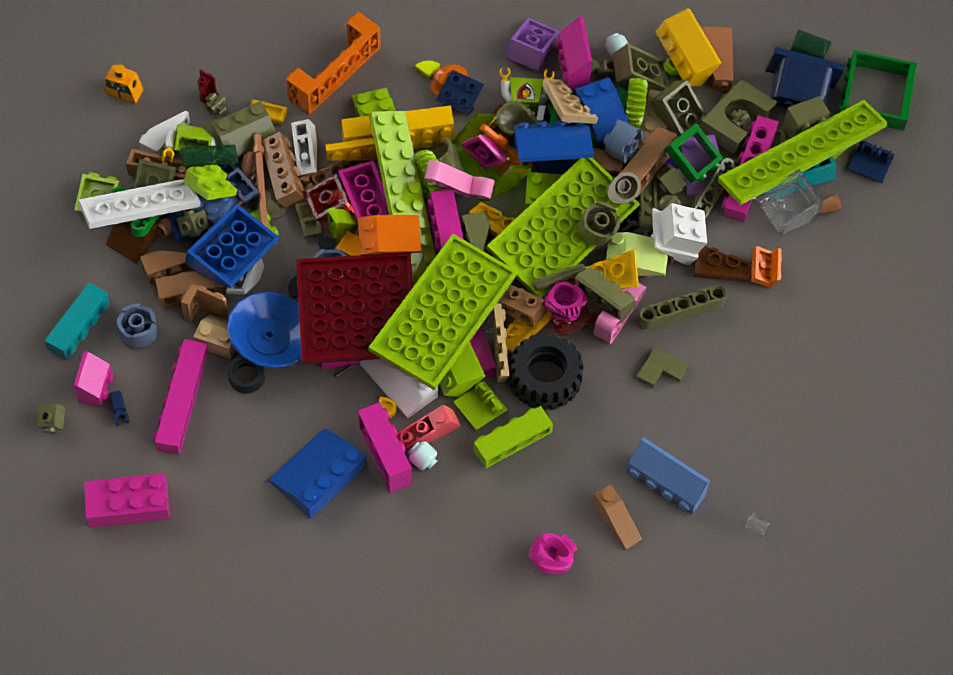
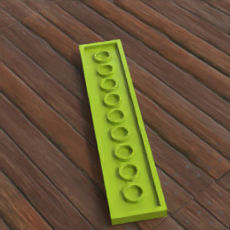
M862 100L826 119V121L718 177V182L742 205L884 129L887 126V121L865 100Z
M405 111L371 112L369 119L389 215H419L421 252L411 254L414 286L436 255L417 165L414 159Z

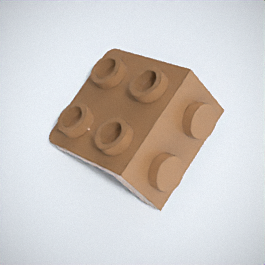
M191 284L187 292H184L180 298L183 318L190 323L199 308L223 318L228 316L226 298L221 293H213L202 285Z

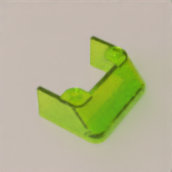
M476 113L452 143L457 148L465 173L473 177H486L495 181L490 199L492 200L515 189L532 168L531 166L511 165L503 175L496 166L485 170L460 145L462 142L480 134L488 136L480 130L482 124H486L489 127L497 118L496 114ZM477 199L479 201H489L487 199Z

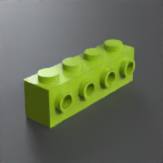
M541 406L536 409L531 408L525 415L511 419L505 426H498L492 433L478 437L474 442L473 451L484 468L487 469L551 434L553 423Z

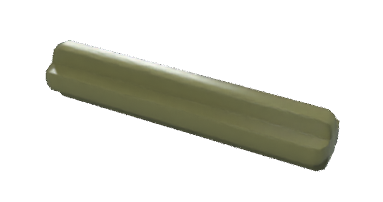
M581 263L536 279L533 282L534 289L538 291L555 285V283L575 278L577 274L586 270V268Z

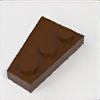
M704 246L695 260L694 277L750 282L752 262L731 254L726 255L714 247L711 249Z

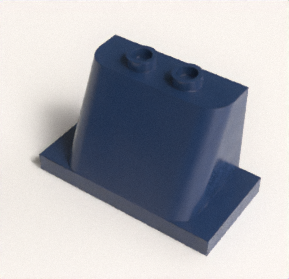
M775 47L765 68V72L773 74L770 97L777 101L776 106L785 109L818 96L821 97L825 104L829 88L834 89L844 72L845 64Z

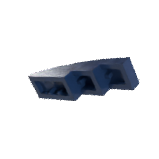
M222 152L215 155L220 160L218 166L227 173L226 181H229L232 186L237 188L236 195L244 204L260 194L245 174L230 159L228 160Z

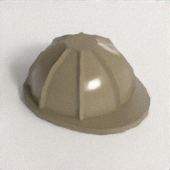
M632 172L619 173L608 186V198L616 204L633 201L641 190L640 179Z
M270 188L265 189L266 209L270 219L282 217L286 208L276 200L274 190ZM258 195L253 199L254 210L259 209Z

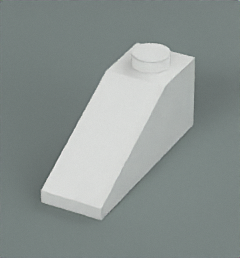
M184 111L150 128L139 140L141 151L162 156L165 150L167 133L176 129L177 124L189 125V112Z
M309 119L293 122L291 126L296 164L300 176L317 173L315 125Z

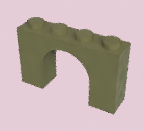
M741 79L737 84L734 83L731 86L727 95H722L717 105L714 104L707 115L704 114L699 121V124H701L700 128L706 136L715 135L718 145L735 154L744 145L748 133L729 121L726 113L733 110H744L756 119L757 116L769 118L774 112L777 101Z

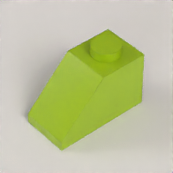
M328 209L329 230L333 237L336 238L337 243L342 240L347 231L355 232L358 221L355 216H351L348 210Z

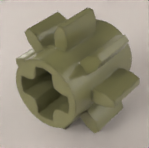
M211 93L205 98L207 101L205 108L210 114L214 115L216 113V115H221L227 110L225 108L227 100L222 94Z
M734 110L729 114V121L744 131L750 127V116L746 111Z

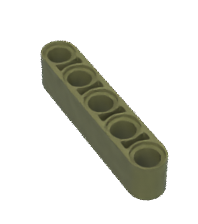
M714 285L645 306L640 310L638 326L643 330H651L719 309L725 303L727 290L721 285Z

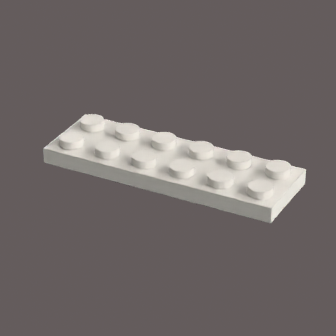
M185 179L79 199V206L89 229L197 208L200 207V199L197 193L184 183Z

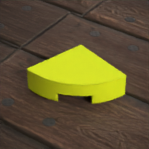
M422 61L415 65V69L429 79L440 69V64L435 61Z

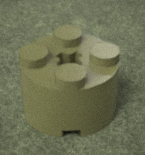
M597 202L588 206L578 222L579 236L592 245H605L620 227V217H618L616 209L605 202Z

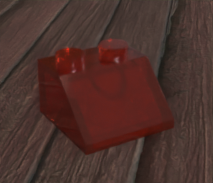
M337 174L304 191L316 221H328V209L330 208L348 210L351 215L355 214L343 183Z

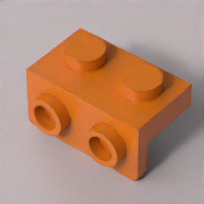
M755 246L752 249V282L770 288L780 281L782 276V249L777 248L774 251H769L759 246Z

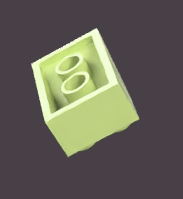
M629 232L615 233L608 242L606 260L636 249L638 276H665L668 254L655 249L654 238Z

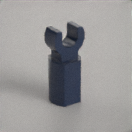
M111 392L109 400L113 414H115L114 421L116 426H119L118 420L120 418H125L128 424L130 420L125 412L126 407L122 392Z

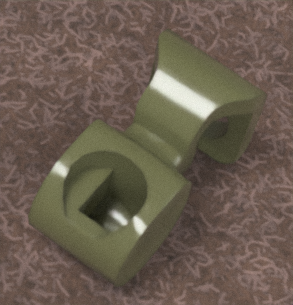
M592 58L591 72L595 70V75L601 74L603 79L609 77L610 80L616 78L614 61L612 59H604L599 64L597 60Z

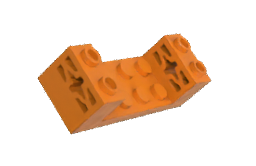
M360 12L349 17L346 22L347 44L350 46L343 50L335 61H331L323 72L318 73L315 79L300 68L288 74L286 78L288 100L308 115L317 109L380 49V26Z

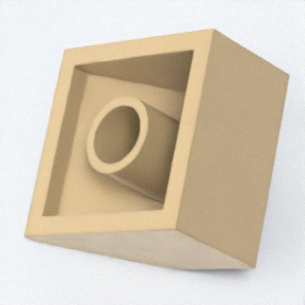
M210 314L201 320L193 336L194 341L207 343L208 352L230 360L236 350L232 346L227 332V319Z

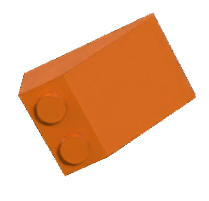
M373 215L358 218L361 255L411 252L412 254L421 252L419 215Z

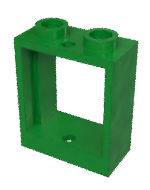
M697 123L689 127L664 148L690 183L696 180L698 183L707 177L705 173L709 170L712 172L719 167L720 164L718 162L723 159L722 155ZM692 136H694L712 159L699 172L695 171L678 149L679 146Z

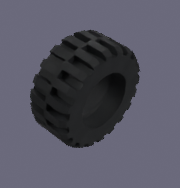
M541 333L538 337L532 335L529 340L524 339L521 341L520 346H516L513 355H511L509 368L510 387L513 388L515 396L520 395L521 402H528L532 408L541 406L543 410H546V407H550L553 410L557 409V405L563 407L567 405L568 400L572 401L580 390L584 368L583 361L581 360L582 356L579 351H576V346L573 343L568 344V339L564 337L560 339L556 334L547 336V333ZM549 361L557 364L563 370L564 375L553 382H542L532 377L528 368L536 362Z

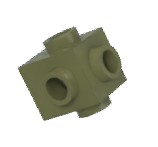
M189 209L177 218L182 236L190 235L191 238L201 235L203 230L209 227L204 209Z

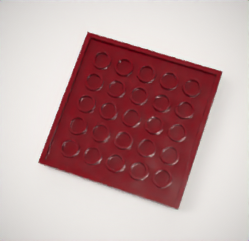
M411 252L296 259L302 364L382 359L368 351V349L414 287Z

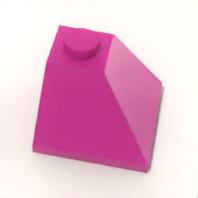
M480 134L460 144L485 170L500 165L506 160L504 149H500L488 136Z

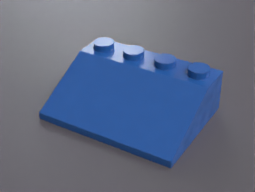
M558 120L555 123L540 121L531 125L527 122L514 125V147L519 162L594 158L588 123H565Z
M236 204L187 251L185 263L200 275L231 288L280 240V237Z
M324 428L268 480L311 519L367 467L366 456L353 444Z

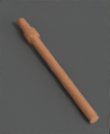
M254 134L253 156H255L257 189L260 192L258 194L260 222L268 228L262 157L264 155V147L261 144V135Z

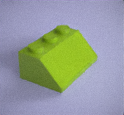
M470 342L439 383L445 396L459 398L486 377Z

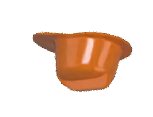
M455 64L441 67L431 79V91L438 96L452 70L468 76L466 69Z

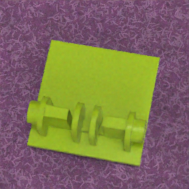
M479 381L474 385L475 388L453 401L476 431L508 410L485 381Z

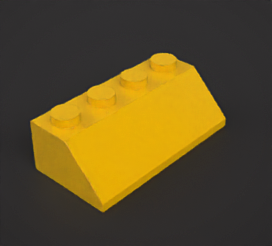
M690 9L665 19L655 31L682 80H688L690 86H702L721 64L720 59Z

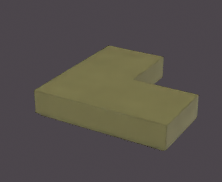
M655 347L636 379L652 388L662 373L680 382L689 364Z

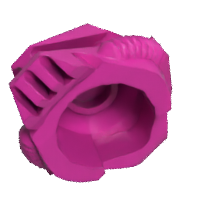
M563 281L555 283L554 287L547 293L544 300V308L549 310L556 320L573 321L581 315L582 308L586 305L588 297L586 292L579 286Z
M546 533L536 537L529 550L528 557L539 572L563 575L572 566L574 561L573 553L577 551V547L567 535L559 537L556 534Z

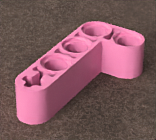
M434 160L428 161L424 178L445 189H453L454 193L461 196L487 200L491 199L495 182L493 179L486 177H473L447 164Z
M639 282V287L621 289L624 292H630L635 297L636 306L647 288ZM634 309L622 323H620L618 318L602 311L596 320L594 335L611 344Z

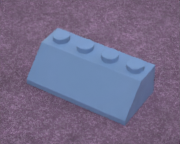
M644 437L632 455L627 467V472H629L631 477L640 479L649 489L658 491L666 500H672L678 504L681 510L691 514L694 513L705 498L710 483L709 479Z

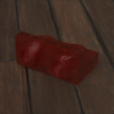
M585 305L582 308L581 315L576 320H556L553 317L552 322L558 336H563L596 321L598 316L596 312L589 313Z

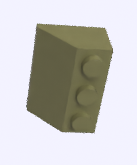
M261 101L211 123L212 135L226 158L231 161L242 157L247 151L253 152L254 134H260L261 140L276 134L270 115Z
M589 267L577 274L575 283L586 292L588 299L608 314L618 318L620 323L625 320L636 306L635 297L628 291H622L615 281L607 280L600 270H594Z

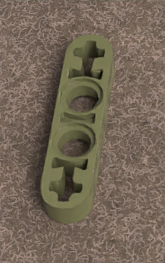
M725 158L718 162L720 166L712 171L691 206L694 209L701 208L705 213V218L709 215L724 189L721 184L719 187L714 184V178L735 168V163L730 158ZM707 191L712 195L711 201H707L705 198Z

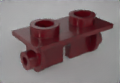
M200 69V78L197 80L200 92L199 99L202 103H206L205 98L209 94H217L216 81L211 73H206Z

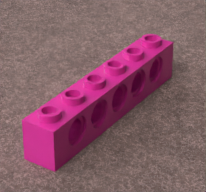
M757 116L756 122L752 121L749 132H752L751 136L746 137L744 147H746L745 152L741 151L738 162H741L740 165L771 149L779 121L762 116ZM729 194L728 198H724L722 204L724 209L723 216L745 222L753 199L740 205Z

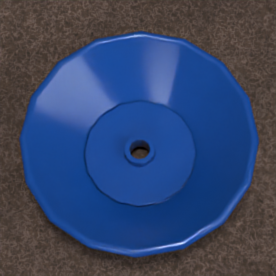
M265 291L250 294L236 303L228 316L227 332L232 346L243 358L257 366L274 369L292 366L302 359L299 303L284 294Z

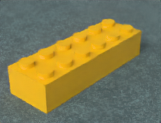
M451 106L405 111L413 149H427L440 146L443 139L446 138L450 139L454 144V119ZM369 116L341 119L343 142L373 138Z

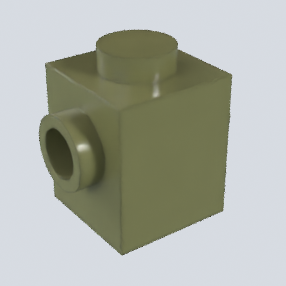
M670 163L655 175L661 182L658 185L664 193L678 194L686 185V182L683 180L685 175L679 168L676 170Z
M39 403L37 427L44 429L45 433H56V430H63L65 406L58 403Z

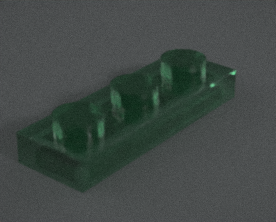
M235 144L181 147L179 151L182 167L238 163Z

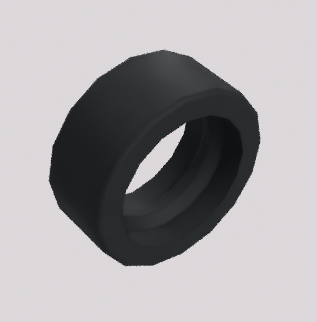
M241 355L234 358L229 364L227 370L229 383L237 392L244 394L253 393L263 385L265 380L263 366H257ZM242 366H252L257 369L258 376L255 380L244 383L239 382L235 378V372Z

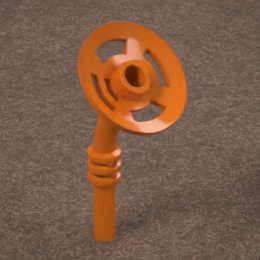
M486 124L481 125L480 130L488 135L494 144L506 152L505 163L496 166L498 172L503 177L511 180L526 177L527 172L532 170L533 162H528V166L524 170L522 168L524 162H519L516 150L508 144V140L501 134L494 132ZM506 169H508L509 171L518 172V173H509V172L506 171Z

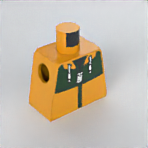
M122 64L113 65L105 78V94L135 104L144 90L137 73L126 69Z

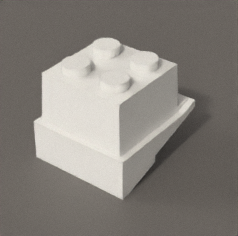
M673 203L663 211L652 208L653 234L650 237L654 238L655 249L672 256L674 260L690 266L698 258V253L707 244L704 211Z

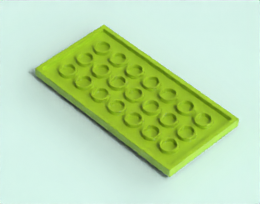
M580 158L492 240L486 249L497 260L518 271L516 278L533 295L544 298L554 285L536 291L533 286L534 280L578 265L598 246L586 242L578 234L579 219L588 206L597 202H605L612 205L616 209L618 217H620L621 224L640 203L635 199L623 204L612 202L608 198L607 189L614 178L593 158Z
M452 234L371 343L368 351L435 390L513 282L518 271Z

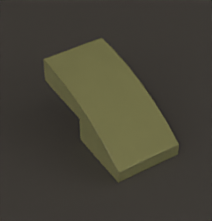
M313 200L295 204L304 238L322 234Z

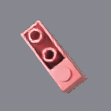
M442 405L399 431L396 437L398 441L402 440L405 449L408 450L418 441L420 443L423 441L430 442L444 437L461 427L454 410Z

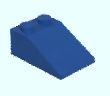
M609 77L576 89L575 96H578L581 100L580 104L587 106L590 109L589 113L591 115L595 114L598 117L596 124L588 123L598 143L603 142L608 133L611 134L617 120L629 124L617 90Z

